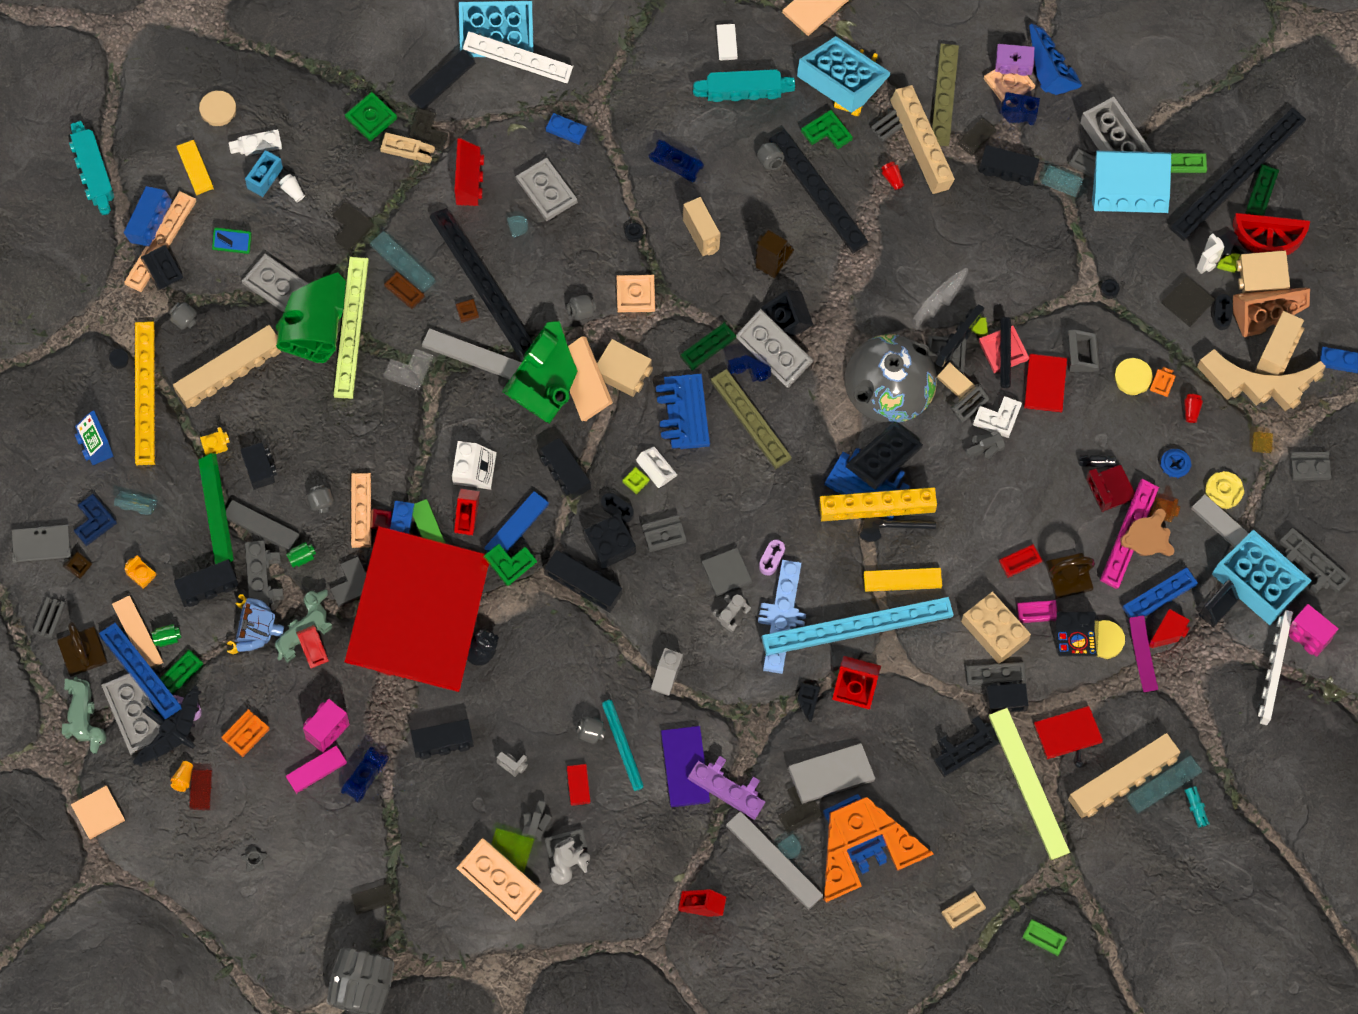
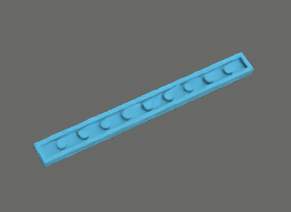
M949 597L766 634L762 635L761 639L765 654L768 656L953 617V611Z

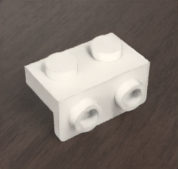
M1214 234L1209 236L1204 249L1205 252L1202 253L1197 266V270L1201 274L1205 271L1210 272L1216 267L1224 250L1222 240Z

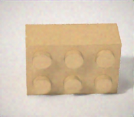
M1283 311L1255 370L1256 373L1274 376L1283 375L1305 329L1301 327L1304 322L1303 319Z
M993 591L963 614L961 621L998 664L1004 662L1024 646L1031 636L1029 631Z

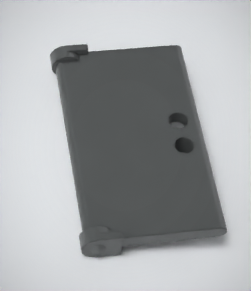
M68 525L12 530L13 564L25 561L69 559L72 557Z

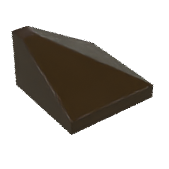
M76 552L63 567L80 579L92 563L79 552Z

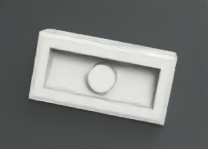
M655 447L641 452L636 459L637 463L658 488L677 476L676 472Z

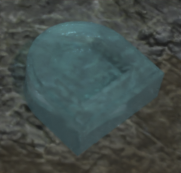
M523 216L507 218L512 237L526 233L528 230L526 218Z
M793 834L777 845L779 851L789 859L796 858L801 851L800 842Z

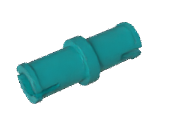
M1197 787L1186 789L1185 793L1191 806L1189 809L1194 814L1197 827L1201 828L1209 825L1210 822L1204 810L1205 804L1200 799Z

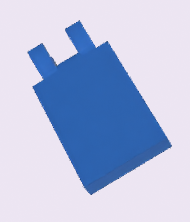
M859 794L823 810L828 823L830 812L860 800ZM881 835L847 849L851 861L857 862L861 874L869 871V864L866 859L875 855L879 866L887 863V856L882 850L886 844Z

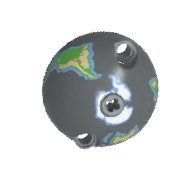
M897 334L880 335L861 344L852 354L844 375L846 392L855 408L868 418L883 423L905 422L917 417L926 410L934 398L937 387L936 369L929 355L930 350L928 346ZM864 396L867 400L861 401L858 397Z

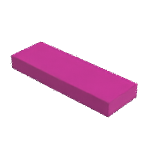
M336 745L286 775V779L297 794L347 764V761Z

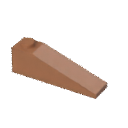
M1310 288L1254 291L1233 295V314L1243 337L1261 334L1271 325H1277L1283 311L1295 315L1310 306Z

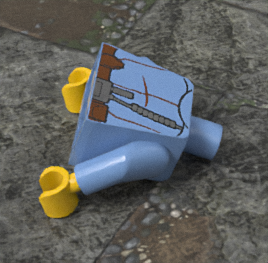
M242 594L238 596L243 600L242 603L236 602V605L242 609L235 640L238 643L227 642V645H233V649L227 651L228 653L236 654L238 651L255 650L268 643L271 635L280 637L283 634L284 626L273 624L275 614L271 612V609L262 600L247 599Z

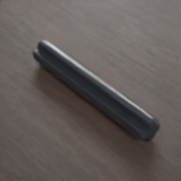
M1002 317L1000 321L1001 388L1011 387V318Z

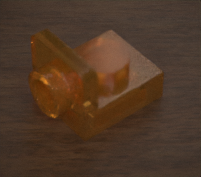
M1155 497L1149 516L1151 517L1157 509H1163L1166 513L1164 521L1172 522L1174 516L1178 517L1180 506L1177 505L1179 499L1175 498L1173 502Z

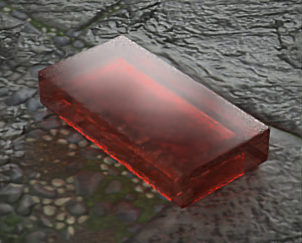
M192 770L190 810H210L212 770Z

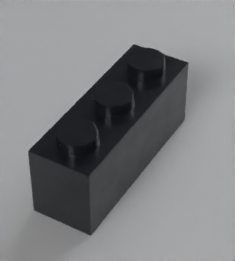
M986 145L979 172L986 176L1000 177L1005 181H1015L1024 186H1033L1040 159Z
M560 437L540 449L539 459L545 467H549L552 479L560 483V489L565 497L569 496L572 501L591 489L590 480Z
M229 560L174 580L184 607L195 606L201 600L213 599L217 594L231 592L238 586Z
M469 719L411 730L416 758L428 759L431 755H448L451 751L459 750L462 752L469 750L470 747H474Z

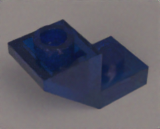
M748 355L728 360L730 374H740L748 369L753 382H762L771 377L772 369L769 365Z

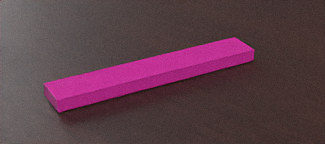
M1144 479L1140 480L1100 578L1101 582L1115 589L1119 588L1134 551L1123 547L1120 539L1129 530L1132 522L1148 517L1159 489L1158 486Z

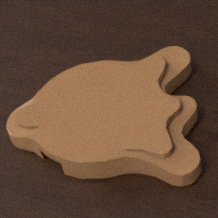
M1157 509L1151 517L1141 518L1132 522L1129 530L1120 539L1121 545L1134 550L1140 556H1149L1155 553H1162L1166 556L1173 555L1174 547L1168 542L1171 532L1168 528L1161 527L1166 516L1165 511Z

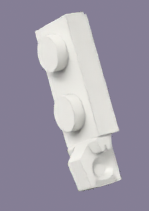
M278 129L237 138L238 140L229 142L231 154L240 152L246 156L264 153L265 150L269 152L282 149Z

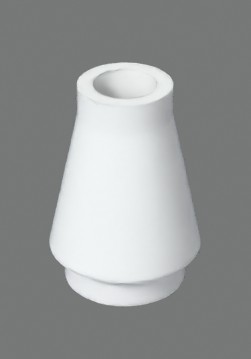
M288 174L279 182L280 188L296 202L301 201L305 197L295 176L293 177L291 174Z

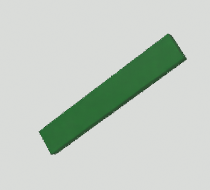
M210 453L199 459L198 462L215 564L226 560L232 562L234 558L217 456L214 453Z

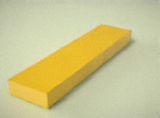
M941 568L864 571L863 573L865 592L942 588Z

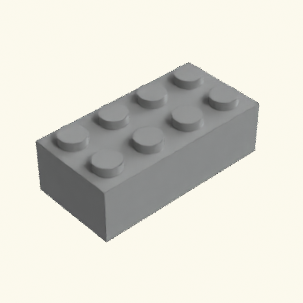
M1115 97L1083 113L1080 123L1099 151L1152 152Z

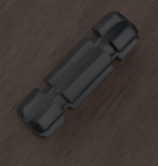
M1080 455L1079 466L1105 467V465H1108V467H1115L1117 463L1115 456H1108L1106 458V456L1090 455V457L1088 455Z

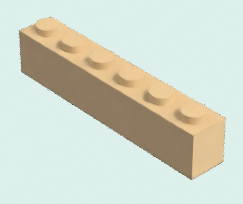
M913 86L896 89L890 101L897 112V116H899V121L903 125L902 128L932 194L949 190L955 178Z
M270 325L266 326L174 383L173 387L176 394L187 409L197 406L201 400L207 396H213L223 386H229L239 376H245L252 368L263 365L268 358L279 355L281 350L276 346L277 335Z
M1166 733L1070 794L1068 800L1081 819L1085 816L1089 818L1098 812L1097 809L1102 805L1107 807L1113 803V798L1118 795L1120 797L1126 795L1132 786L1136 785L1138 787L1146 781L1145 778L1149 775L1155 776L1159 774L1163 766H1171L1176 763L1180 750Z

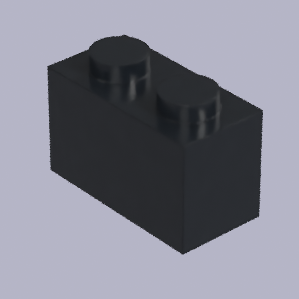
M261 442L240 449L253 490L275 483L274 476L277 473L274 464H269L268 459H271L268 447L264 448Z
M1019 681L1010 682L1008 685L992 683L986 688L985 695L988 714H993L1008 708L1009 713L1027 711L1029 705L1026 683H1020Z

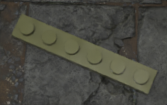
M941 44L932 130L939 145L949 147L959 45Z
M726 369L711 378V383L775 470L790 461V454Z

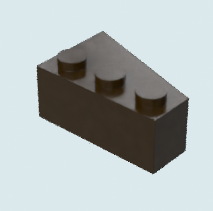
M768 230L765 235H760L756 243L758 244L755 257L756 268L775 278L794 252V249L788 241Z

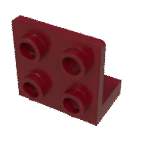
M1122 465L1100 473L1097 472L1096 468L1088 472L1086 480L1102 512L1132 501L1135 492Z

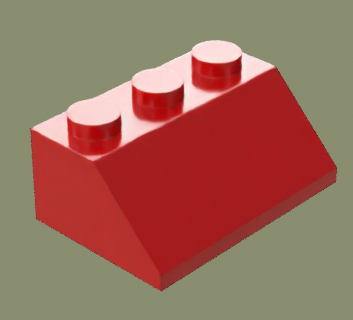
M460 138L457 139L456 205L478 206L479 199H482L483 188H479L480 182H483L484 173L480 171L481 165L484 166V154H481V147Z

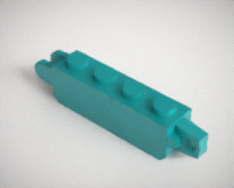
M777 69L710 73L707 76V80L694 82L693 95L698 98L708 97V101L721 102L723 100L739 101L741 99L758 100L759 98L776 99L781 97V93L795 91V79L781 77V73Z
M81 121L72 123V134H70L72 142H69L72 153L76 152L77 154L74 160L77 169H82L83 173L79 175L82 184H87L88 189L85 190L88 201L92 200L94 206L98 205L102 215H108L111 211L109 201H112L114 194L93 131L86 130Z

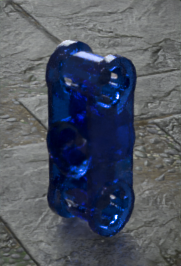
M658 140L656 148L649 154L650 160L681 175L688 181L695 182L697 179L696 175L704 167L703 162L676 149L663 140ZM673 159H678V160H680L681 162L675 163V162H673L672 160H673Z
M371 746L354 773L345 782L341 793L351 796L355 799V802L359 803L378 773L386 765L389 756L382 755ZM362 772L370 773L366 778L360 776Z

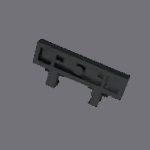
M978 304L975 309L971 308L965 317L967 318L965 322L961 321L958 324L957 332L955 334L951 333L946 341V346H941L936 353L938 356L937 365L943 367L945 363L947 365L951 361L955 350L964 339L967 340L971 335L973 327L981 319L985 307Z
M977 716L971 720V723L976 726V732H974V736L959 745H952L951 742L947 741V736L939 739L938 742L943 750L940 751L941 756L934 759V763L943 777L948 776L1000 744L992 725L990 726L988 722L984 724L981 718Z

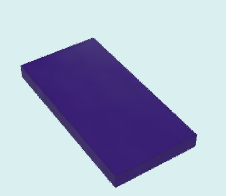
M700 726L661 730L671 808L710 803L709 792L687 779L698 761L705 764Z

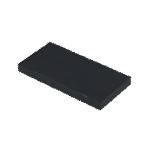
M893 422L847 463L846 468L876 490L922 449L923 444Z

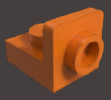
M1163 367L1162 370L1158 369L1150 391L1168 397L1176 375L1172 374L1173 370Z

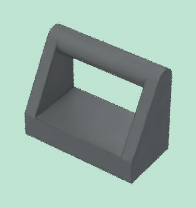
M1068 330L1066 342L1069 372L1099 371L1097 335L1079 330ZM1077 341H1090L1091 364L1078 360Z

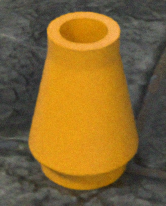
M182 761L181 766L170 780L171 787L174 790L185 792L189 788L193 768L192 763Z

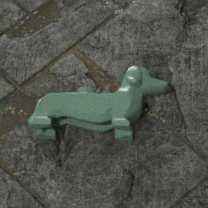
M327 589L318 593L309 591L304 596L303 601L308 614L302 620L298 621L296 619L288 625L289 630L282 634L275 642V647L279 652L277 658L279 661L284 658L288 663L296 657V652L293 649L296 645L300 644L296 632L313 625L316 627L317 633L320 630L325 634L332 629V624L326 622V611L320 604L328 596Z
M77 676L72 680L65 679L64 689L69 690V695H73L67 714L69 723L62 724V735L66 739L74 736L79 741H90V751L93 754H97L99 746L106 742L107 736L103 729L90 725V714L94 713L90 684L86 680L78 679Z

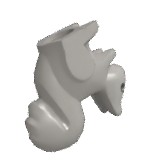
M572 837L563 840L554 847L553 860L555 866L551 868L550 875L552 881L558 885L566 884L571 880L573 874L571 867L578 864L582 871L587 872L590 855L582 853L584 850L582 846L575 849L573 847L575 841Z

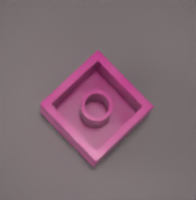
M1307 604L1293 620L1288 634L1294 642H1299L1303 645L1309 654H1314L1317 657L1331 642L1339 628Z
M330 699L326 703L322 702L316 710L317 713L313 717H309L303 724L306 740L322 753H325L350 725L347 713Z

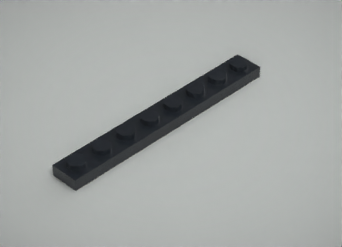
M784 129L769 138L770 143L777 144L784 154L785 164L852 254L867 246L868 240Z

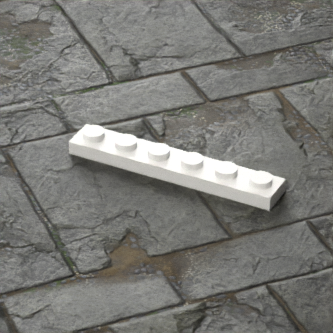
M468 32L463 50L568 84L573 69L571 65L472 32Z
M1285 610L1283 615L1278 617L1277 627H1280L1279 633H1275L1273 645H1276L1275 652H1271L1269 662L1272 663L1271 669L1267 670L1265 678L1268 681V686L1263 689L1262 698L1265 699L1264 705H1260L1258 716L1261 717L1260 724L1268 725L1271 720L1293 614L1292 611Z

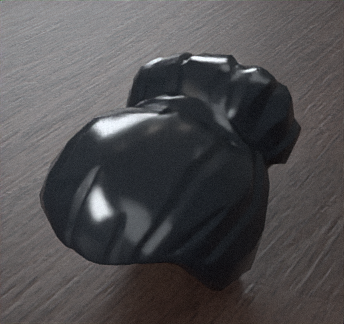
M487 630L478 631L476 636L471 639L467 661L478 666L487 664L496 653L498 635Z

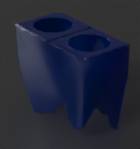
M1005 92L999 114H1002L1009 123L1027 121L1030 125H1034L1040 98ZM1010 100L1013 105L1017 106L1009 107L1006 101ZM1024 104L1028 105L1030 109H1033L1035 107L1036 109L1029 111L1024 107Z

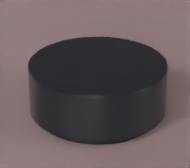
M638 223L628 224L625 228L626 239L630 242L640 241L643 238V227Z
M1111 279L1105 280L1100 288L1101 295L1106 299L1117 297L1120 290L1119 284Z
M115 349L110 353L109 360L114 368L122 369L127 366L129 357L125 350Z

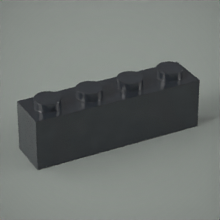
M556 550L544 568L546 576L609 613L622 596V588L618 582L614 580L609 581L597 570H590L584 562L573 560L571 555L565 551L560 552Z

